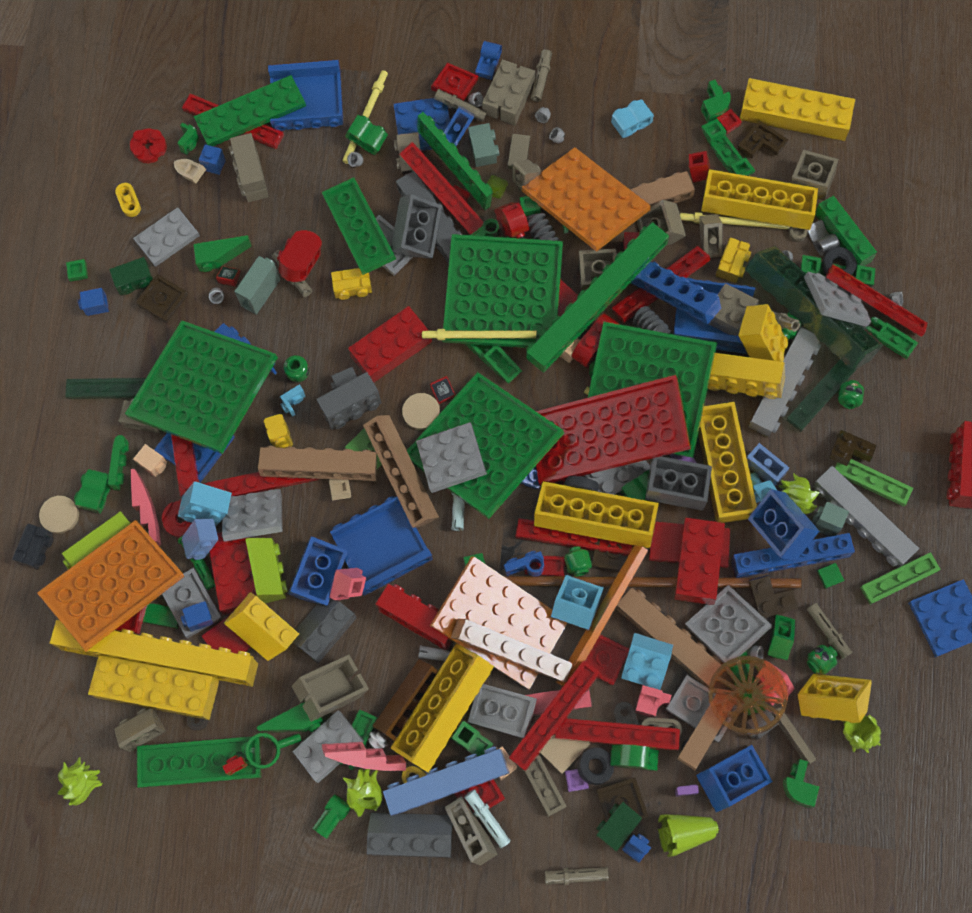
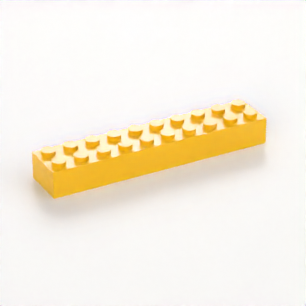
M59 620L55 622L50 644L61 651L93 657L102 655L213 676L220 681L251 687L254 684L258 662L248 652L238 651V654H235L227 648L219 647L218 650H215L206 644H199L198 647L191 645L192 642L180 640L177 643L172 641L171 638L161 636L160 639H157L147 633H141L139 636L133 634V631L122 629L121 632L114 630L85 652Z

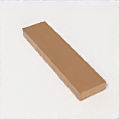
M718 690L677 758L679 761L696 770L736 701Z

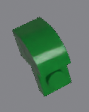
M716 80L709 81L707 93L710 99L704 100L701 107V112L707 123L727 112L731 100L730 92L723 94V89L721 85L717 84Z
M462 720L450 737L458 746L472 755L476 754L477 757L484 755V750L493 746L491 741Z
M612 745L611 766L657 771L659 750L638 745Z
M799 759L796 761V764H792L790 775L793 777L783 779L784 792L795 804L814 808L819 786L803 782L808 761Z

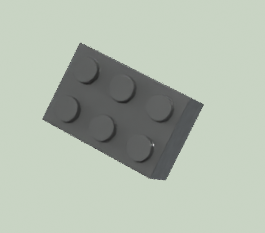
M368 372L317 398V402L331 430L335 428H342L346 422L352 419L360 418L368 410L373 411L377 409L379 404H381L378 389Z
M662 456L652 458L645 500L703 511L708 499L712 466Z

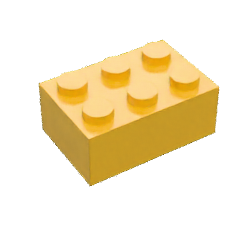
M768 304L747 306L738 336L750 358L783 362L788 340L784 336L774 312L771 311Z

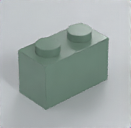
M489 123L468 127V135L476 167L497 163L499 148L498 145H494L493 140H496L494 129H490Z
M826 502L823 507L820 506L811 522L814 523L820 533L829 537L836 536L843 528L849 511Z

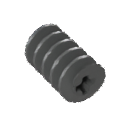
M544 213L534 214L527 218L529 233L533 239L559 241L558 237H554L556 233L551 231L552 226L548 225L549 220L545 219L546 215Z
M648 306L640 308L633 317V325L636 328L667 334L672 333L668 329V325L658 315H655L654 311H651Z

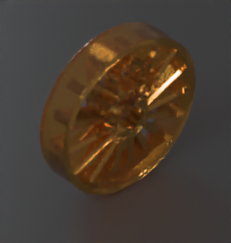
M741 656L725 662L716 670L709 684L708 697L715 717L724 727L741 735H757L773 728L782 718L787 707L788 690L783 676L771 663L758 657ZM742 664H750L748 682H746ZM738 665L742 684L731 671V667ZM755 666V668L759 671V674L752 683L753 670ZM726 671L737 686L720 676ZM763 676L765 681L758 685L759 681ZM718 681L733 691L717 689L714 687L716 682ZM767 685H770V687H771V688L762 690V689H763L764 687H766ZM744 693H752V698L748 696L744 698ZM776 693L779 698L763 695ZM713 694L727 696L724 699L713 701ZM763 701L783 705L781 710L778 711ZM734 703L737 709L735 711H728L726 705ZM722 705V712L718 713L715 707ZM760 707L776 715L775 719L770 721ZM748 708L750 709L755 729H746ZM754 708L767 725L759 728ZM744 711L742 728L733 726L740 713ZM724 716L731 719L729 723L723 719Z

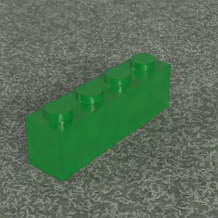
M833 195L818 204L815 216L818 220H823L825 228L830 235L835 234L837 236L840 247L846 248L853 253L856 258V266H865L871 263L877 251Z

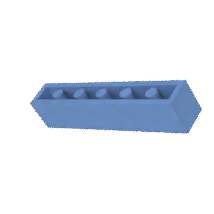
M496 747L484 750V755L477 757L476 754L465 757V762L459 764L457 761L445 765L446 769L438 771V768H434L426 772L427 775L419 778L418 775L407 778V783L402 785L399 782L388 785V790L383 791L390 815H397L509 774L510 772L502 749L496 750Z

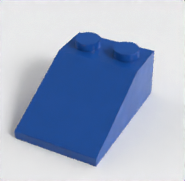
M753 745L696 775L715 812L732 806L773 782Z

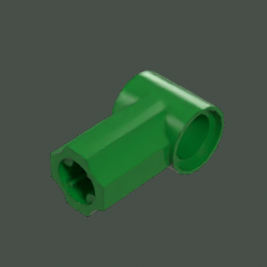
M487 219L483 226L471 235L499 237V223L495 219ZM489 228H495V229H496V230L493 231V232H488V231H487Z
M334 794L326 804L324 813L312 829L328 839L338 823L349 813L351 808L348 803Z

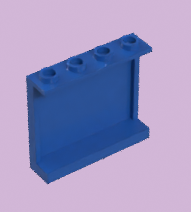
M339 60L268 65L270 84L292 75L306 103V107L283 117L270 119L272 128L284 131L286 129L301 130L311 127H337L338 125H343Z
M686 278L689 282L695 285L698 284L704 290L717 295L725 285V283L709 280L702 281ZM726 283L751 297L754 295L755 287ZM676 308L673 335L717 343L716 350L747 354L739 336L728 335Z
M391 496L380 506L374 505L367 510L368 512L362 515L357 514L345 524L340 523L330 531L337 547L348 550L345 562L349 569L359 568L363 571L362 575L366 577L363 596L433 560L432 554L427 549L418 530L412 528L398 497Z

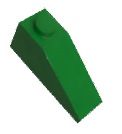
M249 236L194 244L195 260L199 271L210 272L213 269H218L252 247Z
M303 702L257 726V729L261 733L314 732L321 726L320 724L324 723V720L320 717L311 722L303 708L305 703Z

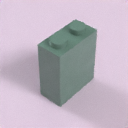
M260 256L256 259L234 291L241 307L256 315L280 281L275 263L269 258L264 259Z

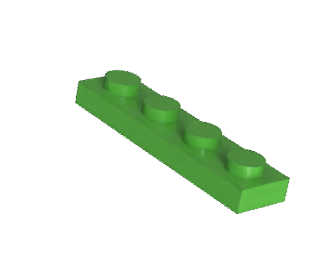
M852 459L848 466L838 462L835 466V469L848 481L903 507L907 504L913 490L912 487Z
M930 552L862 585L860 588L871 605L939 572L941 569Z

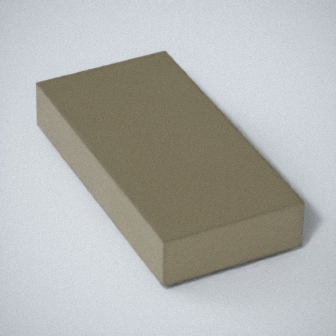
M512 134L508 168L513 169L515 161L527 160L530 143L529 135Z

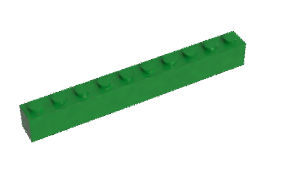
M653 222L648 227L644 226L639 232V236L636 239L633 238L628 243L627 249L624 252L620 251L611 265H606L599 278L595 277L591 281L590 287L586 291L582 290L577 300L566 307L565 313L561 317L557 316L552 322V326L540 334V339L528 346L526 350L527 360L544 373L668 244L669 235Z

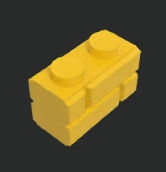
M729 238L717 269L716 277L737 283L738 277L742 278L746 269L743 267L744 261L748 262L752 252L748 251L750 244Z
M359 268L331 272L335 298L345 300L350 298V296L365 297L368 293H372L369 273L362 275Z
M278 414L265 418V427L272 445L277 448L292 447L293 442L283 415Z

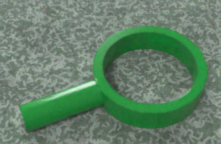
M298 733L277 741L270 734H256L249 739L245 746V758L254 768H269L278 760L280 749L300 742L301 736ZM256 738H267L275 745L276 754L271 763L259 765L251 760L249 746Z

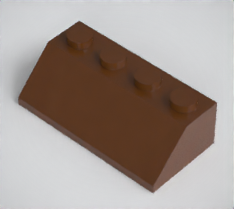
M419 659L373 724V727L395 742L437 675L438 670Z

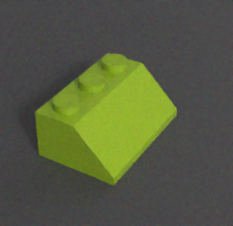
M247 538L246 544L258 598L264 603L285 599V592H288L286 580L283 581L282 579L284 567L283 563L278 560V555H281L279 544H275L272 538Z

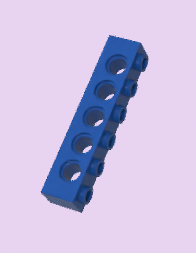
M654 261L650 262L631 282V284L707 325L722 309L720 298L717 294L704 290L700 285L689 282L685 277L677 276L670 269H664Z
M850 533L812 540L796 561L780 558L773 548H766L734 554L731 564L735 578H743L849 558L855 550Z

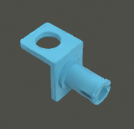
M757 473L750 474L756 503L761 502L770 489L776 490L771 480L762 483Z

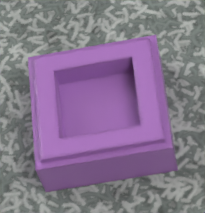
M578 769L565 771L568 792L589 789L588 783L580 777Z
M697 785L680 786L675 789L676 797L699 793Z

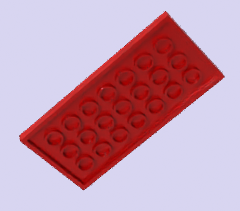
M676 375L536 411L564 431L560 439L536 465L538 482L541 486L543 482L555 483L565 480L568 476H583L691 449Z

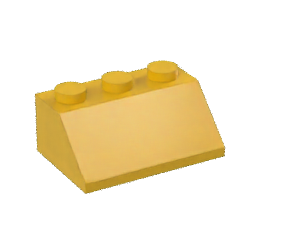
M252 593L248 594L224 622L227 627L267 661L286 650L299 635L295 629Z
M813 674L798 693L801 716L860 723L868 710L871 680Z

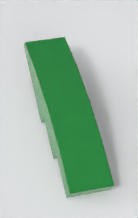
M465 344L508 384L522 372L499 346Z

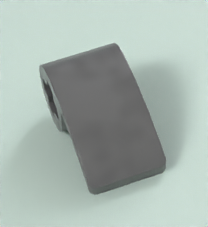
M823 220L812 223L811 229L807 230L819 255L824 256L829 250L840 247L837 236L835 234H828Z

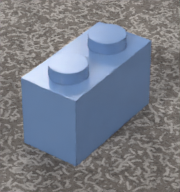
M760 443L747 456L749 469L757 473L765 482L771 480L774 486L779 483L790 468Z
M195 519L182 536L186 559H203L216 544L218 536L214 519Z

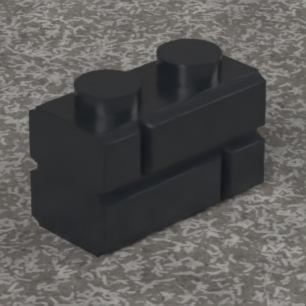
M27 524L12 560L20 565L38 570L45 563L47 548H50L53 544V533L47 529Z

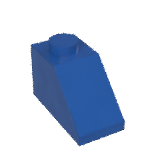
M459 106L444 131L446 139L457 146L475 115Z

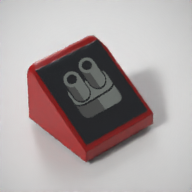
M222 266L216 277L217 282L236 287L241 270Z
M447 376L430 384L438 404L456 396Z

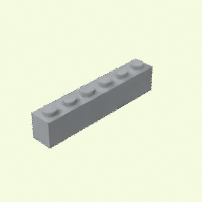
M800 328L783 361L785 363V382L782 398L769 399L764 396L749 424V428L768 438L771 432L776 433L781 424L777 422L779 417L784 418L789 408L786 406L788 400L793 401L797 393L794 390L796 385L800 386L805 378L802 375L805 369L809 370L813 363V360L810 359L812 354L817 355L821 347L818 344L821 339L820 336Z
M833 466L812 486L814 491L819 492L818 496L824 497L829 503L849 511L846 522L849 525H853L861 537L867 538L877 552L886 556V560L890 565L897 568L901 567L920 549Z

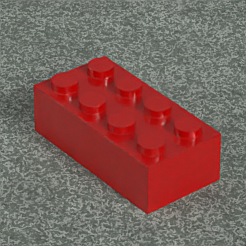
M408 306L350 346L348 350L351 358L363 373L368 372L375 383L432 342V338H422V331L429 330L410 306Z
M964 421L951 434L950 438L953 450L949 455V462L952 463V466L948 473V481L951 482L950 488L947 491V499H949V506L972 509V422Z
M685 518L674 600L709 605L715 604L725 523Z
M222 532L217 533L218 541L210 550L219 609L223 615H229L235 611L249 593L256 596L257 594L246 544L247 538L224 541Z
M388 584L376 602L379 612L443 650H448L453 640L430 626L439 609L431 604L426 606L414 594H411V596L404 593L405 590L397 584H394V586Z

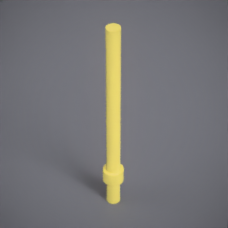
M382 70L378 80L374 82L372 94L362 114L367 118L371 114L379 93L383 91L384 82L388 75L386 71ZM350 142L342 160L344 163L348 164V155L354 152L357 144Z
M697 212L695 214L680 213L682 221H694L696 224H700L699 216H705L703 213ZM719 216L722 224L787 230L790 228L789 226L755 220Z
M437 329V331H422V338H437L438 340H445V338H536V331H445V329Z

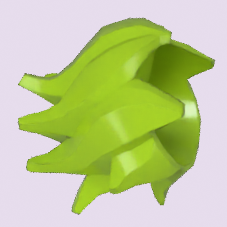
M793 473L794 481L780 480L783 484L779 485L783 489L782 492H786L804 514L812 513L817 508L812 502L819 492L810 490V484L806 478L798 477Z
M865 715L860 723L842 721L844 723L843 734L847 741L850 742L849 744L852 746L853 752L856 749H863L869 753V749L872 746L881 745V729L877 726V720L871 715Z
M80 757L69 768L64 762L63 768L58 774V779L63 787L57 794L64 795V799H70L69 805L83 803L95 787L102 786L103 784L100 780H96L98 777L95 776L100 773V770H88L90 765L85 766V762L81 764Z
M360 769L356 779L343 777L348 786L347 803L350 808L355 810L358 817L362 816L365 808L377 811L382 802V791L376 780L378 770H375L369 776L370 769H365L364 772L363 769Z

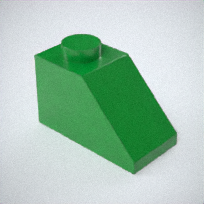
M778 614L775 615L768 643V655L776 659L788 660L794 643L795 619Z

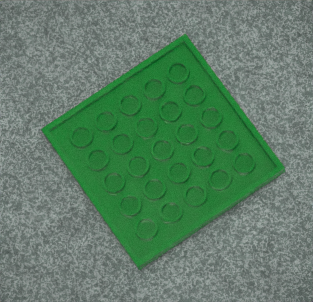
M452 234L443 329L445 331H536V338H445L442 342L528 348L532 342L536 343L540 339V334L545 329L548 330L552 326L554 319L558 316L563 241Z
M181 321L125 412V415L138 422L223 454L278 357L275 353Z
M604 322L588 398L676 375L691 449L672 454L693 458L717 343Z
M477 372L416 441L471 422L487 474L448 487L447 489L490 519L560 439L564 431ZM415 441L408 448L407 453L412 463L424 471L417 442Z

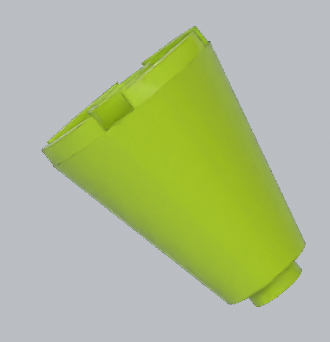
M664 814L660 815L658 823L662 822V828L658 829L660 843L663 851L669 852L668 857H674L714 839L719 831L717 822L713 821L711 817Z

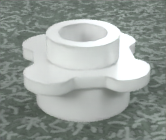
M374 731L370 733L371 737L368 741L375 749L388 746L387 738L381 732Z

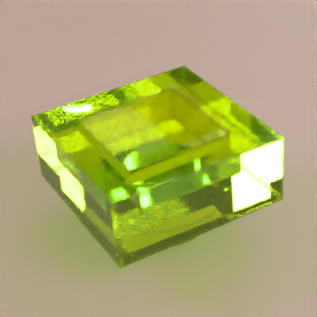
M491 175L488 184L492 188V196L501 199L508 186V181Z

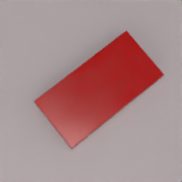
M655 522L649 561L679 563L683 524ZM724 528L720 567L728 568L730 528Z

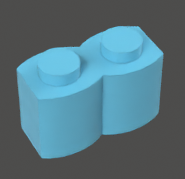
M642 99L635 100L628 107L617 109L612 115L611 123L622 138H625L637 130L650 125L653 122L654 115Z

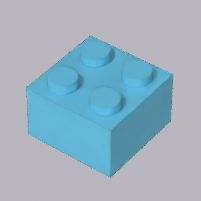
M194 481L182 496L178 517L183 518L187 522H193L195 519H214L216 527L228 513L231 493Z
M566 575L555 599L551 617L589 630L600 602L603 587Z
M634 633L621 678L660 690L671 658L673 644Z

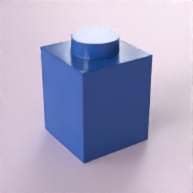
M204 145L199 158L200 164L204 166L207 172L220 175L226 160L222 149L209 145Z
M102 288L80 292L81 299H78L79 308L87 316L109 312L107 295Z
M206 601L182 609L184 613L181 616L184 628L188 627L191 632L214 624Z

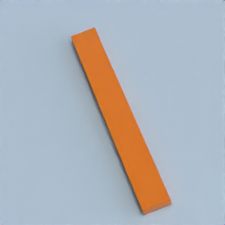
M633 547L595 613L589 630L586 629L568 660V662L573 664L567 681L583 660H586L648 552L644 547ZM556 681L562 687L566 684L565 682Z

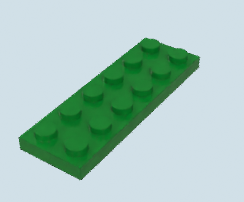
M292 75L198 114L194 118L207 145L213 147L230 138L269 123L270 119H277L306 107V103Z
M424 112L420 113L417 117V132L484 211L491 206L493 194L490 185L484 183L478 171L473 170L469 166L467 158L461 156L455 144L450 143L446 139L445 133L442 129H438L435 126L432 117L427 116Z
M354 177L322 192L362 275L396 260Z
M251 737L137 746L138 788L261 778V769L254 768L247 762V767L232 775H228L222 767L227 764L226 761L234 756L245 758V746ZM256 738L249 746V756L253 762L261 765L260 738Z

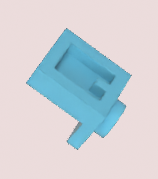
M300 384L280 396L283 402L280 405L285 413L289 412L292 417L295 415L291 405L299 404L306 397Z

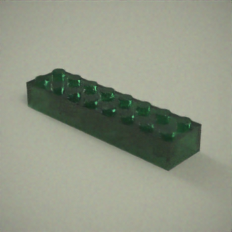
M776 246L757 252L745 268L751 278L757 280L765 291L770 292L778 303L784 305L791 315L797 317L806 329L812 331L820 342L826 344L830 351L841 358L844 364L852 370L870 362L883 347V344L862 325L821 315L804 279L806 273Z

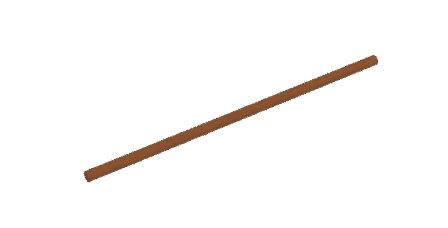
M503 576L517 586H561L565 578L563 576ZM574 577L600 587H611L616 577ZM633 577L628 587H676L677 577ZM719 578L718 588H726L728 585L731 588H750L748 580L754 578ZM770 578L772 588H801V578Z

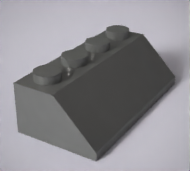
M371 813L367 836V855L451 858L453 824L449 815L397 814L391 816L390 813Z

